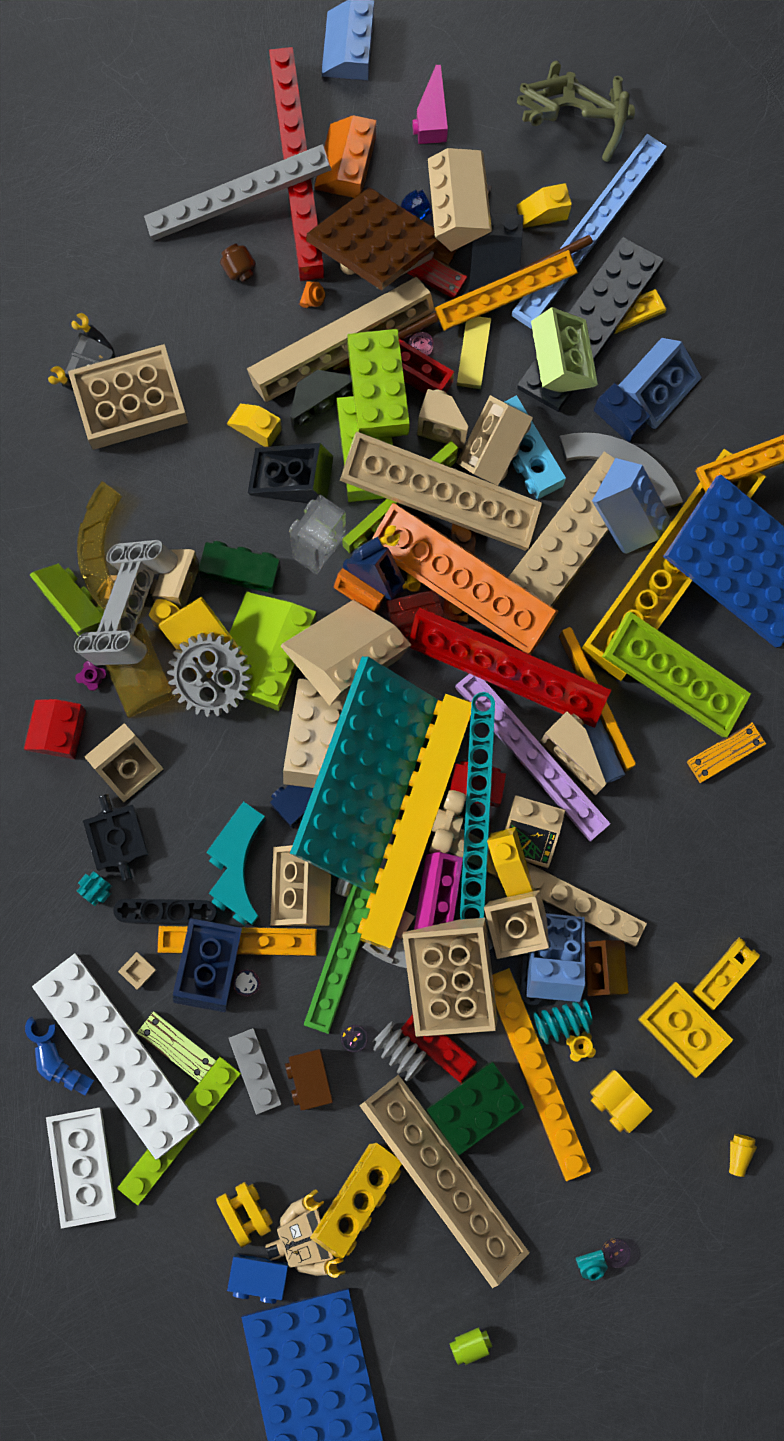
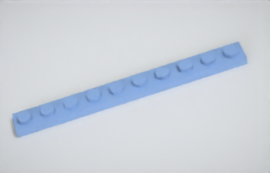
M646 134L561 248L587 235L591 236L593 244L571 254L576 269L665 152L667 146L649 134ZM569 278L524 296L512 311L511 316L532 329L531 321L544 313Z

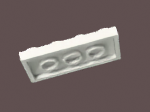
M102 1107L46 1117L61 1228L116 1218L117 1212Z

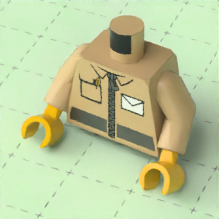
M313 1190L306 1197L289 1206L280 1218V1226L277 1228L280 1240L266 1244V1250L270 1261L286 1256L289 1267H295L298 1272L315 1276L329 1275L336 1278L346 1273L337 1269V1263L343 1262V1258L334 1259L331 1253L310 1239L322 1219L318 1208L324 1204V1201L317 1203L314 1200L313 1196L318 1193V1190Z

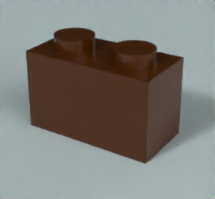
M624 940L585 942L588 996L629 994Z
M321 1049L288 1057L289 1063H285L288 1079L293 1078L296 1089L291 1090L294 1105H300L302 1111L333 1103Z

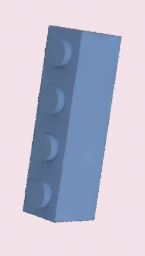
M615 458L592 502L621 551L627 554L659 540L663 531L669 526L670 517L643 465Z

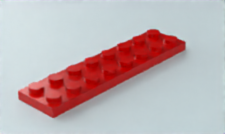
M420 607L415 615L409 643L411 644L409 648L561 714L566 712L570 715L575 714L584 724L596 727L611 692L610 689Z

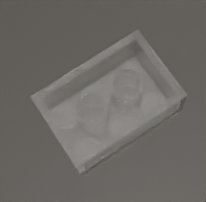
M319 495L316 500L312 499L307 504L304 510L306 514L300 521L297 519L289 529L293 559L315 574L320 572L346 536L345 511L322 495Z

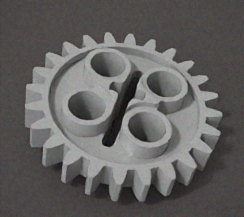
M214 632L209 633L207 639L203 633H200L197 636V640L191 636L188 638L189 644L182 642L179 645L181 650L177 649L173 652L174 656L178 659H171L169 661V664L175 668L167 671V674L174 676V679L169 681L168 684L176 685L177 688L172 694H181L178 702L181 703L186 700L188 702L187 710L195 706L197 715L204 709L206 717L210 716L213 710L216 716L222 714V709L229 713L231 705L236 708L240 704L238 699L243 700L246 697L242 690H248L251 687L245 683V681L252 678V675L245 673L246 670L251 668V665L243 664V661L248 656H240L238 654L242 647L238 646L234 649L232 647L233 639L225 643L223 634L216 640ZM206 651L214 653L215 662H209L206 659ZM188 667L196 671V679L189 677L187 674ZM211 670L213 675L211 678H208L206 674ZM223 670L231 672L233 675L231 682L224 679ZM205 687H210L214 691V698L206 696L204 692Z

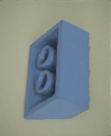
M347 0L328 11L322 77L368 80L374 22V0Z
M661 338L618 386L651 415L647 424L651 428L656 429L702 377L681 341Z

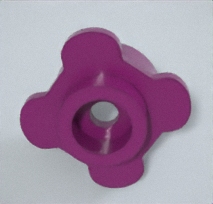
M86 661L83 664L84 668L80 673L76 674L75 679L77 683H83L90 691H95L98 689L102 679L106 677V671Z

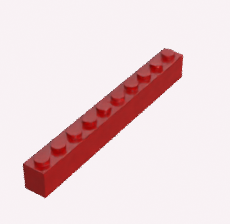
M293 47L269 50L283 160L307 151ZM310 178L287 188L300 281L324 278L322 252L306 241L307 233L318 225Z

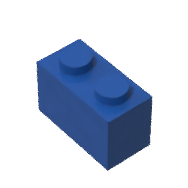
M235 1253L227 1291L233 1292V1296L237 1298L249 1299V1295L259 1296L262 1302L275 1304L277 1300H282L288 1262L270 1261L267 1258Z

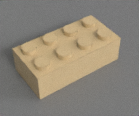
M298 679L283 769L284 784L314 788L347 695L329 706L309 680Z

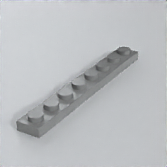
M323 144L145 215L144 218L150 237L155 241L332 170Z

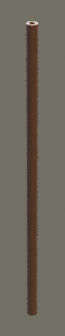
M587 235L511 274L567 250L570 251V254H573L593 244V240L590 235ZM434 312L398 331L399 339L403 340L440 321L437 313ZM349 358L332 366L333 372L337 373L349 367Z

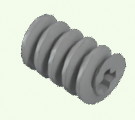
M391 1021L373 1040L376 1041L373 1050L376 1052L383 1048L384 1051L381 1057L385 1059L391 1056L389 1065L392 1067L399 1063L397 1073L400 1074L407 1071L405 1080L409 1081L427 1063V1061H423L426 1053L422 1051L415 1054L418 1045L415 1043L408 1047L410 1038L406 1036L400 1039L401 1029L392 1032L394 1022Z

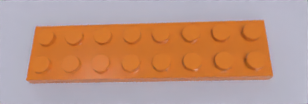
M392 503L372 539L384 537L388 526H396L395 533L392 536L400 533L398 544L395 546L385 544L384 547H389L398 567L523 652L532 655L559 611L400 505Z

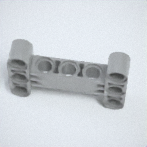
M159 540L119 543L112 546L108 551L107 561L119 572L98 631L83 633L74 643V650L93 665L135 664L144 658L147 651L146 645L133 635L155 574L170 572L178 561L177 555Z

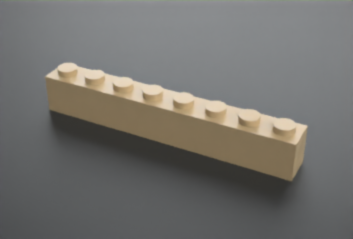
M417 277L247 368L253 386L265 402L276 398L296 387L297 382L316 370L325 371L349 358L347 334L398 329L399 331L434 312L435 309L430 291Z

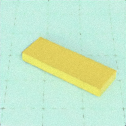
M478 316L466 321L457 386L481 389L491 318Z

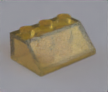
M143 622L137 624L133 636L146 645L147 651L144 658L135 664L106 665L128 718L175 698Z

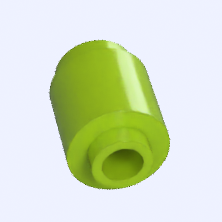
M479 1327L455 1337L456 1341L449 1343L458 1365L462 1363L467 1365L490 1355L488 1349L492 1347L487 1332H480Z

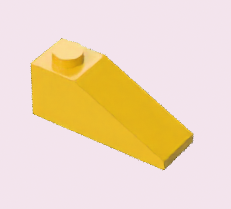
M516 827L490 833L487 843L495 869L507 897L533 892L534 887Z

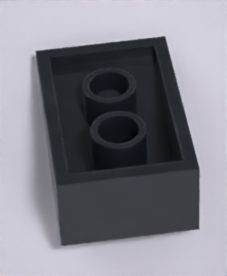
M490 213L492 232L472 241L469 292L493 283L520 269L523 215Z
M321 443L255 448L248 494L303 503L327 502L334 456Z

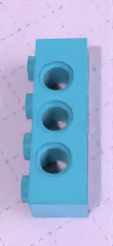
M517 395L504 402L527 414ZM531 421L529 432L523 436L519 447L523 445L528 446L531 451L523 452L519 449L512 463L517 473H522L526 481L524 483L528 492L534 494L538 500L563 487L566 477ZM539 466L543 472L535 473L531 467Z

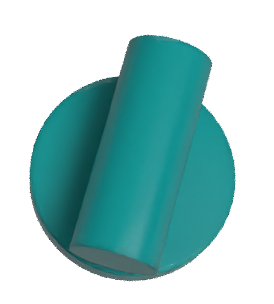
M602 1250L575 1258L581 1275L585 1279L591 1281L598 1280L607 1271L608 1267Z

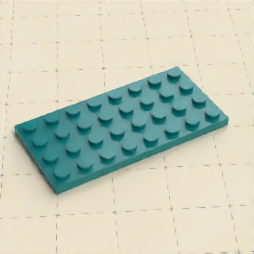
M361 657L292 845L291 855L363 890L372 892L438 699L372 658Z

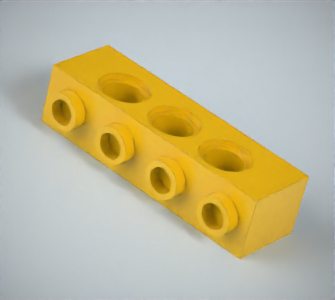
M378 1143L369 1144L310 1239L335 1257L344 1258L345 1255H350L357 1244L355 1239L359 1232H363L369 1226L372 1220L370 1217L375 1207L378 1208L385 1200L386 1193L384 1192L389 1184H393L400 1176L401 1170L399 1168L402 1163L399 1159ZM373 1170L378 1174L376 1185H372L369 1181V1175ZM357 1194H360L364 1200L363 1206L360 1209H357L354 1204ZM342 1218H346L349 1223L348 1230L345 1233H342L339 1229V1222Z

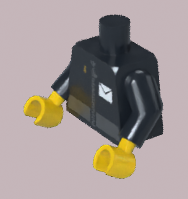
M83 313L77 314V317L82 320V326L76 321H72L71 324L76 330L82 329L84 334L79 333L64 369L55 366L50 370L56 373L58 378L54 376L48 378L51 384H58L60 382L63 387L73 392L68 371L116 358L112 345L93 325H88L89 319Z

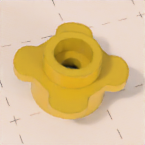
M583 1032L580 1036L576 1037L570 1035V1038L566 1039V1044L570 1046L571 1060L578 1062L581 1058H592L595 1056L596 1050L593 1048L590 1033ZM579 1044L583 1045V1049H579Z

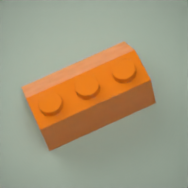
M353 115L330 124L324 148L332 170L316 177L315 190L352 198L362 193L376 139V120Z

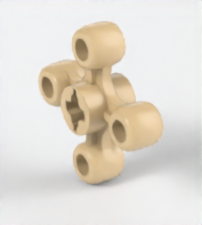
M449 790L443 809H438L432 831L436 833L429 850L431 854L437 852L448 854L453 838L457 839L464 818L460 816L466 800L464 793Z

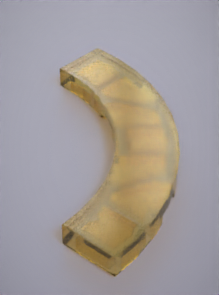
M101 481L86 506L87 512L83 523H80L77 555L81 576L85 580L88 591L96 603L105 611L114 586V581L110 576L105 561V533L110 517L122 496Z

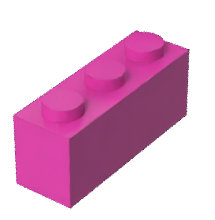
M441 852L426 855L414 930L454 920L462 857Z

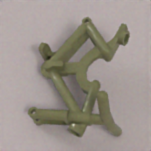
M559 61L551 63L547 80L530 84L522 83L520 85V91L525 95L518 96L517 104L531 109L524 111L522 120L524 122L530 121L533 126L542 124L544 120L555 121L562 106L578 107L582 110V116L586 118L613 119L615 122L613 135L602 155V159L605 162L611 160L622 138L626 121L633 119L635 116L634 105L629 104L630 96L627 91H623V78L620 76H615L613 79V88L610 89L609 93L611 101L580 84L573 72H567L566 75L559 76L561 69ZM575 93L579 94L580 96L586 98L589 101L575 98ZM563 94V97H558V98H555V99H552V100L549 99V98H547V97H551V96ZM536 100V101H538L539 103L545 105L546 107H542V106H540L539 104H537V103H535V102H533V101Z

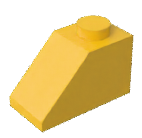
M566 183L541 188L517 204L516 208L518 215H523V228L567 220L572 204Z
M240 403L227 422L228 426L264 447H271L282 431L281 418L256 405Z

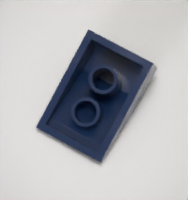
M189 919L173 991V1003L226 1012L242 928Z

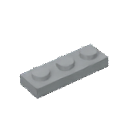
M254 1028L228 1038L256 1115L281 1105L282 1103Z

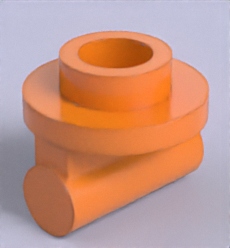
M306 282L299 305L304 308L320 306L325 298L323 286L319 282Z

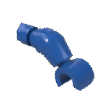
M30 1017L25 1025V1033L33 1043L38 1045L35 1048L37 1071L49 1082L53 1080L60 1083L62 1081L65 1083V1088L71 1091L75 1089L81 1094L86 1095L94 1080L75 1069L73 1071L69 1070L70 1066L63 1063L64 1059L59 1056L55 1043H51L56 1034V1025H50L48 1033L38 1037L33 1033L36 1021L33 1017Z

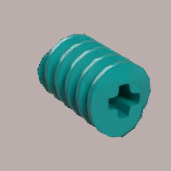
M586 999L582 1000V1007L577 1002H572L571 1010L567 1004L562 1005L561 1013L557 1007H554L551 1010V1016L547 1010H542L541 1019L536 1012L534 1013L539 1036L546 1045L549 1044V1037L551 1035L558 1042L560 1033H563L566 1039H569L570 1030H573L577 1036H580L581 1027L584 1028L587 1034L590 1033L592 1016Z

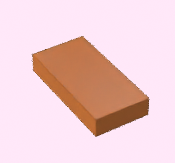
M344 568L337 575L334 584L336 590L372 612L377 613L385 595Z

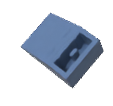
M546 913L549 948L529 952L527 997L580 1002L585 987V917Z

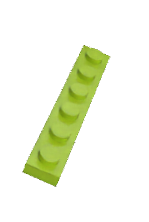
M450 441L430 460L451 467L457 461L458 447ZM386 499L342 539L343 547L351 553L354 549L366 543V538L373 532H376L392 503H396L403 507V504Z
M222 1057L218 1058L185 1101L201 1125L241 1074ZM199 1127L158 1160L147 1149L117 1189L136 1205H139Z

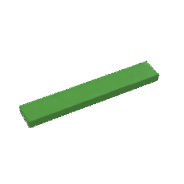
M374 883L372 893L376 894L379 884ZM353 884L351 886L304 1026L327 1034L330 1032L360 944L362 934L357 933L362 917L367 919L370 912L366 905L371 891L363 890Z

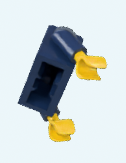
M394 525L386 528L384 537H376L356 548L351 558H347L343 563L345 570L385 595L384 598L390 600L396 594L404 592L403 589L407 588L409 591L415 592L418 591L421 582L410 574H407V580L404 581L389 547H384L385 544L395 546L399 542L400 533L392 536L396 530Z

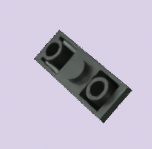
M316 370L297 382L291 410L292 426L296 428L299 425L304 426L308 424L314 415L319 412L324 413L333 406V403L337 401V398L351 396L353 393L351 375Z

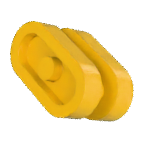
M246 1182L235 1187L238 1196L230 1199L228 1194L224 1193L216 1198L217 1204L241 1248L252 1242L249 1236L250 1233L257 1230L259 1235L263 1236L271 1231L269 1225L273 1223L266 1208L261 1210L257 1203L260 1196L253 1184L248 1186ZM242 1205L251 1219L243 1224L236 1210Z

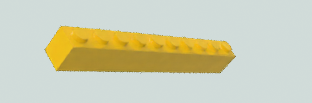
M445 694L443 701H437L433 713L437 715L435 725L429 724L425 738L429 739L427 748L421 747L417 762L421 763L419 771H413L409 781V786L413 787L410 796H404L400 807L401 810H404L402 820L396 819L392 834L396 835L393 845L388 843L383 858L388 859L385 869L379 868L374 882L379 884L376 894L370 893L366 908L370 909L368 918L362 917L357 933L362 934L360 941L389 951L471 716V702Z

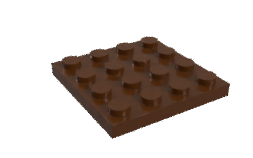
M370 187L310 230L306 237L307 242L380 290L391 284L441 244L435 237V230L432 226Z

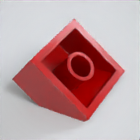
M57 699L35 700L24 750L75 760L86 709L79 703Z

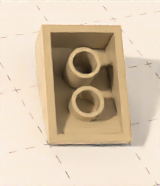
M566 712L544 734L540 744L596 796L606 785L587 731L583 727V721L577 715H570Z

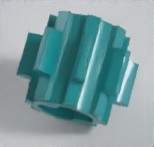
M94 871L90 875L85 874L78 882L80 887L77 892L94 906L98 902L104 903L111 894L108 891L112 886Z

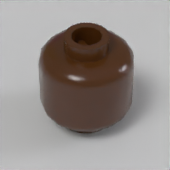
M235 243L221 253L223 257L220 260V264L232 281L240 279L241 282H244L254 275L252 270L255 268L256 262L246 246H238Z

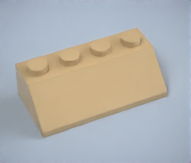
M447 148L428 158L435 237L450 251H453L492 232L483 152L481 150Z

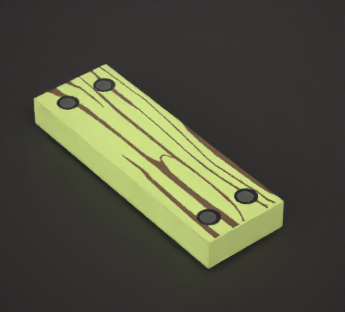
M154 1011L137 1032L138 1035L199 1083L217 1061Z

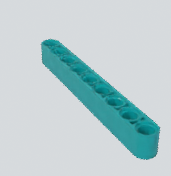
M487 692L476 694L471 703L460 908L461 920L466 919L465 911L472 907L479 911V918H484L495 700ZM480 697H487L491 702L489 710L479 711L475 705L476 700ZM478 723H485L489 727V734L485 738H479L474 733V728ZM484 749L487 752L488 759L484 764L474 762L473 753L475 750ZM476 775L485 777L487 781L486 787L482 790H475L471 785V781ZM472 803H483L485 806L484 814L478 817L472 815L470 812ZM473 828H479L483 831L484 837L482 841L475 843L469 839V832ZM471 855H479L482 858L483 862L479 868L473 869L467 864V860ZM471 881H476L481 885V891L476 895H471L466 891V885Z

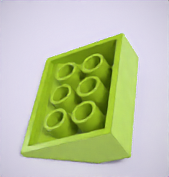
M246 592L229 632L237 645L242 647L243 653L248 656L243 664L251 665V668L245 671V673L252 675L250 680L245 681L251 687L248 690H242L246 694V699L280 711L297 669L296 664L282 649L281 645L315 624L317 621L315 611L291 602ZM228 671L223 674L226 681L231 682L233 680L231 672Z

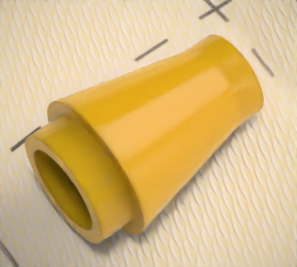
M734 1134L733 1139L730 1140L729 1173L745 1177L746 1170L757 1148L754 1138L742 1134Z

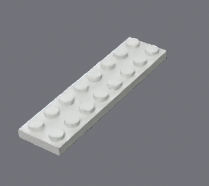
M74 953L32 986L156 1160L201 1126L195 1115L77 954Z

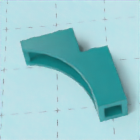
M243 801L206 852L211 857L209 860L211 864L220 870L223 867L227 868L209 894L214 898L211 902L223 911L226 907L235 913L233 918L244 926L250 923L254 926L259 916L255 912L247 893L245 866L253 839L266 821V818Z

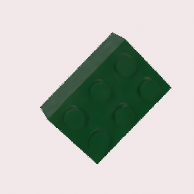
M490 1061L428 1106L426 1110L459 1156L523 1109L524 1106L495 1064Z

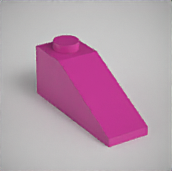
M441 65L435 66L417 108V118L412 120L413 135H418V144L447 142L448 126Z

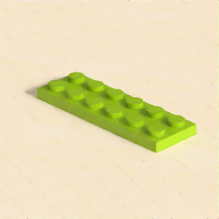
M632 612L626 613L602 656L721 737H728L751 693Z

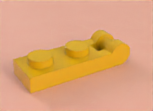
M740 937L735 940L728 951L692 991L712 1010L720 1004L760 956L755 950L751 951L745 945L746 942ZM738 953L745 958L742 963L734 958Z

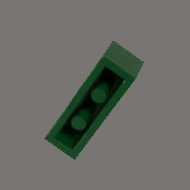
M220 541L205 543L198 568L201 578L274 594L281 567L280 559L276 558L274 554L267 552L256 554L245 547L230 548L227 547V544Z

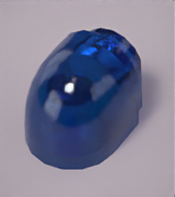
M415 189L401 201L400 207L419 219L426 218L427 215L432 213L430 203L423 190L417 192Z

